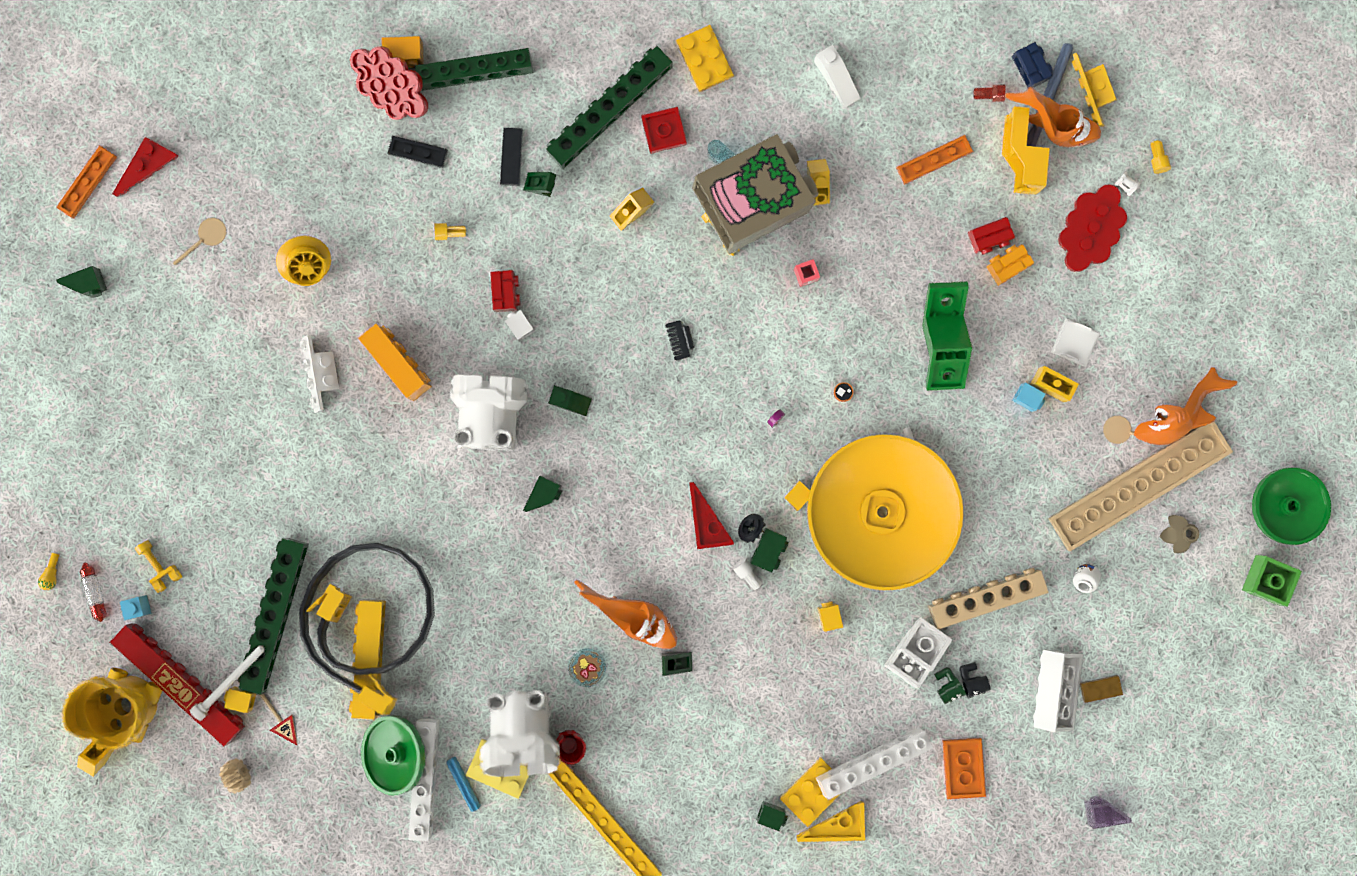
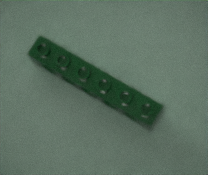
M529 48L415 66L416 72L422 78V91L534 73Z

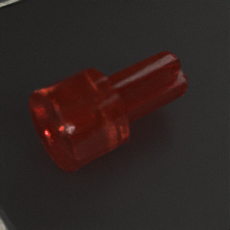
M1005 84L992 85V88H974L973 98L975 100L992 99V102H1005L1006 86Z

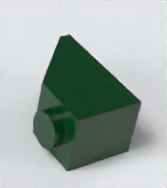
M94 266L56 279L58 284L91 298L99 297L103 291L107 290L100 269Z
M554 385L548 404L587 416L592 398Z
M539 475L523 511L529 512L552 504L555 500L559 501L563 490H561L562 485Z

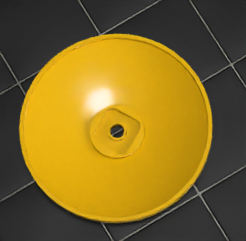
M874 435L848 443L831 455L823 464L810 489L807 520L811 538L817 551L827 565L837 574L854 584L869 589L897 590L924 581L945 564L960 537L963 523V503L954 475L935 452L910 438L897 435ZM881 506L887 509V515L883 518L877 514L878 508Z

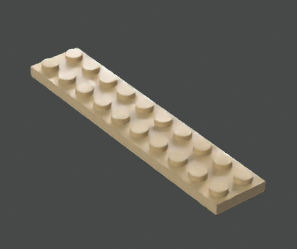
M1215 422L1195 428L1178 441L1167 445L1048 519L1066 549L1072 551L1233 453Z

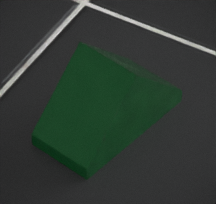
M692 652L662 653V676L692 671Z

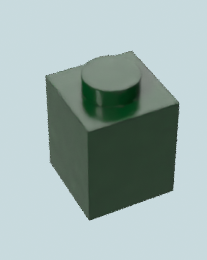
M763 801L756 820L760 825L780 831L781 826H785L788 816L784 808Z

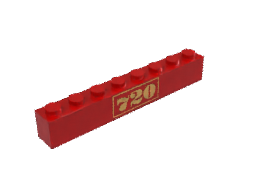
M133 623L125 625L109 643L223 747L230 744L245 727L242 723V718L236 714L233 715L227 708H224V702L217 700L208 708V715L202 721L193 717L190 713L191 708L195 704L203 703L213 692L208 688L204 689L197 677L190 676L186 672L184 665L179 662L176 663L171 659L172 655L167 650L160 649L157 646L158 642L150 636L147 637L140 625Z

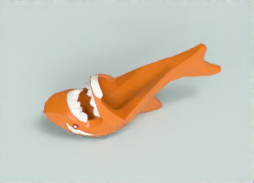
M1031 87L1023 93L1005 94L1006 98L1011 101L1026 104L1038 110V113L1029 115V123L1044 128L1048 138L1060 147H1082L1096 142L1101 137V129L1098 124L1084 117L1083 112L1072 105H1060Z
M1211 367L1207 375L1191 393L1184 408L1160 404L1155 408L1156 419L1152 418L1147 422L1139 424L1134 431V436L1139 440L1155 445H1168L1178 441L1190 430L1206 426L1216 420L1215 416L1206 412L1201 406L1207 394L1213 391L1230 389L1236 386L1238 382L1222 379L1218 376L1216 369Z
M575 580L574 583L581 589L579 595L597 606L631 639L639 640L662 649H672L677 646V635L673 625L658 606L642 600L618 599L615 596L612 598L597 593L583 582Z

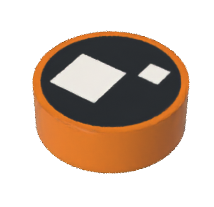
M845 382L839 383L834 388V397L840 402L850 400L853 396L852 386Z

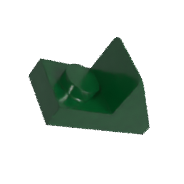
M528 172L523 191L551 197L557 174L552 172Z

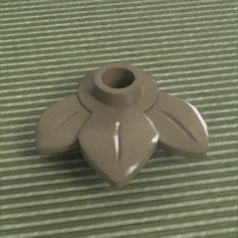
M1169 516L1170 527L1161 532L1160 538L1166 543L1173 544L1174 553H1184L1189 549L1190 544L1199 538V530L1195 525L1188 524L1187 520L1182 516ZM1187 530H1190L1192 533L1190 537L1186 536Z

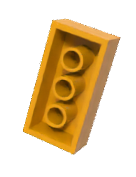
M373 325L358 339L407 399L415 401L432 387L429 384L430 378L425 372L417 369L418 363L412 357L410 358L409 355L405 354L407 352L406 348L400 342L394 341L395 335L389 328H386L384 325Z

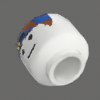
M1080 565L1074 575L1073 584L1083 593L1094 592L1100 583L1101 572L1093 565Z

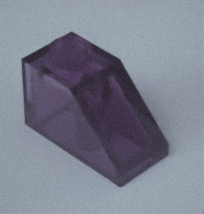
M1100 796L1090 797L1089 801H1084L1088 825L1093 829L1132 823L1130 817Z

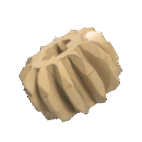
M237 758L231 759L220 767L219 776L222 779L221 782H223L224 787L230 793H240L251 784L250 770L247 769V765H244L242 760Z

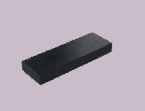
M503 127L500 185L520 186L522 128Z
M392 135L387 154L444 168L448 150Z

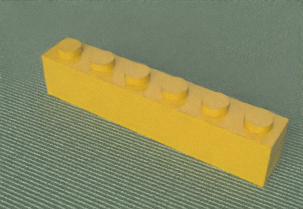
M363 599L359 601V604H356L355 614L358 615V621L354 626V634L357 636L356 642L353 644V654H355V662L352 663L353 667L359 669L382 667L386 601ZM381 673L372 674L381 683ZM354 674L353 682L363 688L364 686H373L378 689L369 675ZM350 689V692L353 693L352 701L349 703L351 718L376 719L379 713L357 701L360 694Z

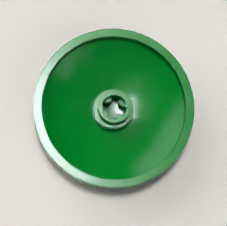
M1282 468L1269 473L1259 482L1253 494L1252 512L1257 526L1268 538L1281 544L1300 545L1312 541L1326 528L1331 515V499L1324 483L1313 473L1301 468Z
M389 715L378 718L370 724L363 736L361 745L362 766L366 777L375 789L389 796L404 794L412 790L422 777L425 766L423 741L415 726L404 717Z

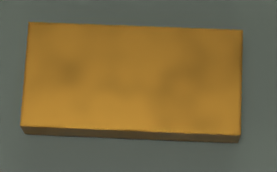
M1118 675L1080 683L1085 703L1123 695Z

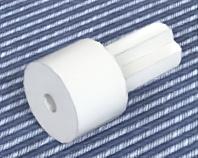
M743 558L733 566V570L740 579L744 578L750 587L756 590L762 585V582L753 572L754 568L750 562Z

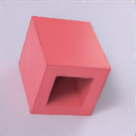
M814 259L798 264L793 269L800 287L820 279Z

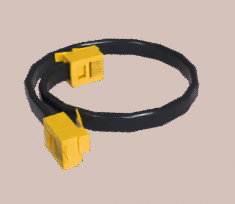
M381 543L352 545L331 556L308 584L299 609L300 638L309 658L331 678L360 694L357 701L381 715H390L397 698L389 694L372 674L387 673L408 662L426 642L435 617L434 590L423 567L405 551ZM380 549L399 555L416 570L425 589L426 617L419 637L403 656L383 667L359 669L339 662L331 654L327 645L326 635L329 623H337L352 596L344 591H340L339 587L329 584L325 593L312 605L311 603L320 582L337 562L356 552ZM321 604L316 613L322 617L317 629V645L323 658L335 668L356 675H369L378 689L373 686H364L363 688L333 670L318 656L309 636L308 612H311L317 605Z

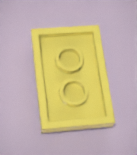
M481 739L466 776L519 799L529 777L528 764L521 765L520 763V776L494 777L484 774L483 769L480 767V763H483L480 759V749L487 740Z

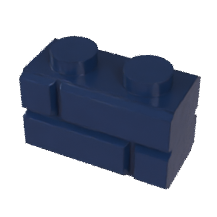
M1036 42L1017 50L1012 55V59L1027 88H1034L1048 81L1053 76L1052 66L1050 63H1046L1043 57L1044 51Z

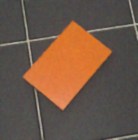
M982 738L942 740L946 798L986 797Z

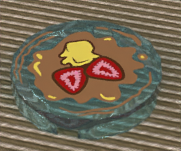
M580 649L569 660V676L579 686H595L602 681L606 674L605 658L595 649Z

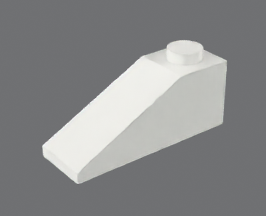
M833 44L816 54L815 64L844 109L861 99L842 58Z

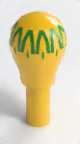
M51 553L48 566L45 567L44 572L38 579V586L42 590H51L56 586V565L60 554Z

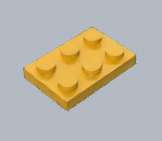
M711 25L676 40L699 93L734 77Z
M821 757L780 797V800L807 827L839 796L837 795L829 800L823 796L816 777L832 770V768Z

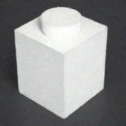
M516 310L511 312L507 316L508 319L505 320L519 342L535 332L521 310L519 312Z

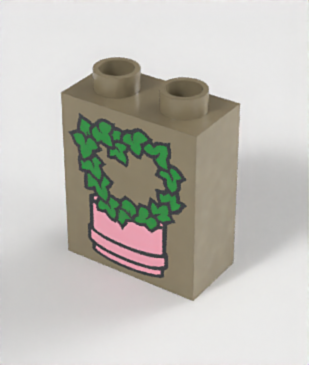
M778 134L695 175L692 189L729 254L806 215L816 202L814 197L818 196L816 184L809 175L801 176L795 165L799 163V156L791 142L783 144Z

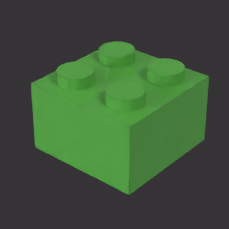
M1255 555L1242 591L1273 604L1288 607L1302 571L1270 557Z

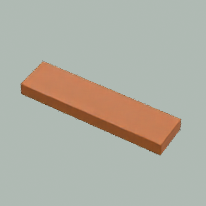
M963 135L897 166L896 169L905 185L971 154L973 150L966 136Z
M99 145L56 208L74 219L117 156Z

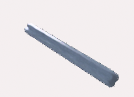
M1063 44L1053 69V76L1049 79L1044 92V96L1052 100L1055 98L1072 54V44ZM1032 124L1027 136L1026 146L1036 147L1042 131L1041 127Z

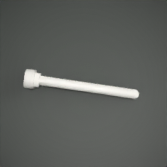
M258 646L203 703L195 704L190 710L192 716L202 721L208 715V708L265 651V648Z

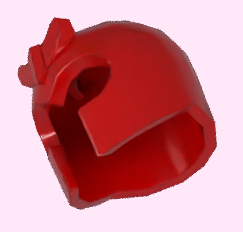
M565 730L559 733L556 742L559 745L560 756L557 757L568 765L580 762L586 752V744L583 737L575 732V730Z

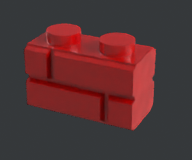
M1007 217L968 232L975 254L981 252L982 255L992 252V248L999 246L1001 249L1011 245L1010 241L1015 238Z
M513 270L490 272L493 311H518L517 306L521 305L520 294H516V287H519V276L515 275Z

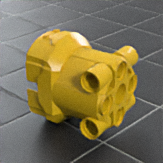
M112 667L107 677L94 676L80 683L69 692L63 705L62 713L65 731L84 740L91 739L95 741L93 742L94 744L113 750L120 747L123 748L132 742L142 743L149 723L156 714L157 704L163 691L151 681L147 682L137 676H128L127 671ZM107 694L110 695V697H111V702H109V701L107 700V698H106V695H107ZM123 698L130 701V712H126L122 708ZM117 719L121 721V727L117 725Z

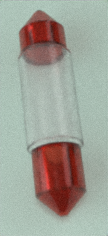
M85 562L80 569L83 590L92 618L102 622L107 613L101 587L94 567Z

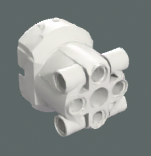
M455 375L451 380L453 389H450V398L459 408L458 430L454 433V441L458 444V448L514 451L518 445L516 437L517 412L527 403L528 393L525 392V389H528L526 380L514 377L490 376V381H482V376Z
M538 690L531 691L530 693L511 691L504 695L499 693L491 694L486 702L490 710V738L480 749V759L483 761V763H480V767L483 769V773L494 777L520 776V763L521 765L528 764V775L546 774L556 771L558 769L557 766L560 764V760L557 758V756H560L558 743L549 735L551 709L548 705V696Z

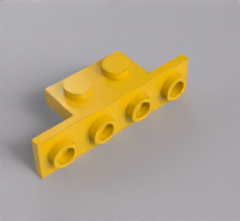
M1075 53L1073 54L1075 60L1072 61L1075 71L1079 70L1081 78H1078L1082 89L1085 88L1088 94L1085 96L1088 107L1092 106L1093 108L1092 119L1100 127H1103L1105 125L1099 108L1117 101L1106 68L1102 64L1085 72L1080 56Z

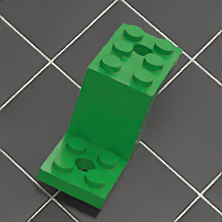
M968 281L928 283L922 323L930 357L926 378L927 391L965 389L972 353V344L964 318L969 289Z

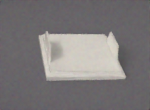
M1065 318L1051 353L1086 367L1100 332Z

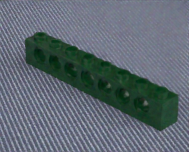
M658 46L647 50L640 62L636 61L633 63L626 75L622 74L619 76L612 88L608 87L602 93L603 96L598 101L594 100L588 106L589 109L585 113H580L571 126L567 125L557 139L553 138L547 144V154L563 170L673 68V62ZM648 65H652L655 67V69L653 71H647L645 70V67ZM634 78H639L641 82L639 84H633L631 80ZM620 91L627 92L625 97H619L617 94ZM610 103L613 105V108L605 110L603 108L604 105ZM597 116L600 119L597 123L590 122L591 117ZM579 129H584L586 131V133L583 136L576 135V132ZM565 142L572 143L569 149L562 148Z
M282 538L276 546V552L278 553L276 559L271 564L272 574L265 584L267 591L265 597L263 596L261 599V612L255 619L254 626H256V629L250 637L249 653H246L244 660L258 646L265 648L264 657L259 656L238 678L240 683L238 689L259 695L267 691L309 546L308 543L291 538ZM287 554L291 555L292 562L290 564H288L285 561V556ZM282 572L287 577L285 583H283L280 580V574ZM276 591L281 594L280 601H277L274 597ZM270 610H273L276 614L274 620L269 617ZM265 629L270 631L269 639L264 636ZM254 666L259 669L258 676L253 673Z

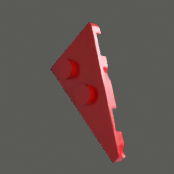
M144 137L112 195L118 197L125 194L131 187L143 182L152 176L155 171L164 168L163 166L173 159L176 160L179 155Z
M689 482L697 549L734 545L733 540L696 484Z

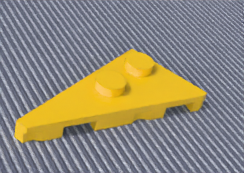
M860 801L796 835L797 842L865 841L864 802Z

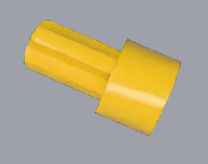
M1156 140L1150 144L1154 158L1151 160L1154 173L1161 174L1169 171L1171 164L1169 156L1164 153L1162 141Z
M434 223L435 240H448L447 237L466 236L465 226H447V223Z

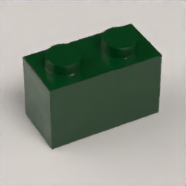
M765 528L750 563L771 573L773 570H777L781 562L778 558L781 552L786 551L789 543L786 541L787 537Z

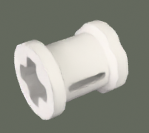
M1127 171L1114 183L1115 186H1119L1126 191L1127 196H1130L1141 184L1139 181L1136 182L1128 176Z

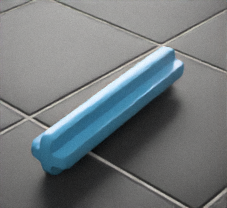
M450 758L446 764L470 811L474 812L481 805L457 758Z

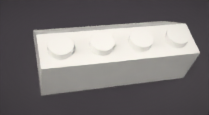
M1043 650L1040 658L1041 670L1038 676L1039 687L1036 694V711L1033 715L1035 728L1052 732L1074 731L1083 654Z

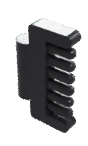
M680 320L667 323L665 327L670 328L667 329V332L670 333L668 337H673L669 339L670 342H673L670 345L676 346L672 347V351H676L673 352L674 360L677 361L690 357L689 349L695 347L689 326L682 327Z

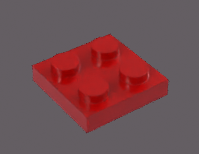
M678 107L641 115L650 154L687 145Z

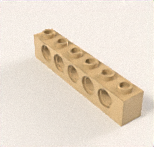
M1029 568L1023 570L1022 575L1016 576V574L1005 576L1004 581H989L985 587L974 586L969 588L967 593L956 592L951 594L949 599L943 600V598L933 600L932 604L928 605L934 626L937 629H941L1049 593L1042 571ZM1023 580L1027 582L1025 590L1020 589V583ZM1005 586L1009 588L1007 596L1002 595V589ZM989 592L991 594V599L989 602L985 603L983 600V596L985 593ZM971 598L973 605L967 609L965 601ZM953 604L955 611L948 615L947 607Z

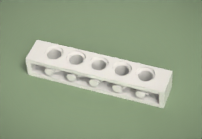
M420 718L416 721V729L422 738L425 749V766L420 781L412 789L409 840L429 841L432 837L440 719Z
M917 728L816 777L823 796L829 800L933 749L925 730Z

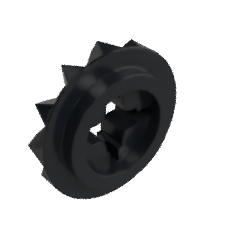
M759 514L746 516L738 528L739 538L746 543H754L756 538L760 539V534L764 532L763 528L766 526L763 522L764 518Z

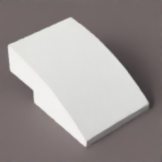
M920 617L903 637L884 666L913 687L920 688L929 672L933 671L952 639Z

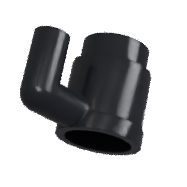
M975 662L960 666L962 684L967 698L982 695L991 690L986 675L970 678L968 672L977 670Z

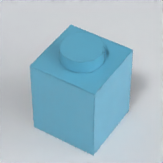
M1022 383L1012 401L1033 412L1041 409L1045 402L1043 398L1046 394L1027 383Z
M147 595L120 602L124 621L152 614Z

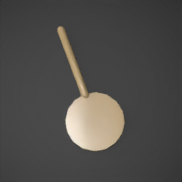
M216 218L204 220L198 229L200 240L177 258L173 264H178L202 242L209 246L220 244L226 236L224 223Z
M1122 416L1110 417L1103 426L1105 438L1114 444L1126 442L1130 435H1134L1129 421Z

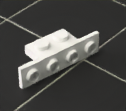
M306 335L302 338L300 346L305 354L304 369L308 371L307 387L311 390L312 395L310 405L312 409L314 408L315 413H319L324 410L321 392L338 390L339 384L333 351L314 353L311 335Z

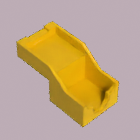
M1014 106L1012 112L1005 116L1002 155L1015 173L1014 193L1036 195L1047 185L1050 148L1026 146L1030 108Z

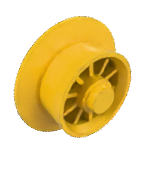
M297 236L289 239L280 247L276 255V266L280 275L287 281L301 286H311L321 281L329 271L331 254L328 247L321 240L312 236Z

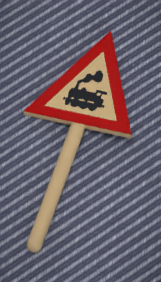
M264 694L260 695L279 722L270 731L297 745L293 714L282 720Z

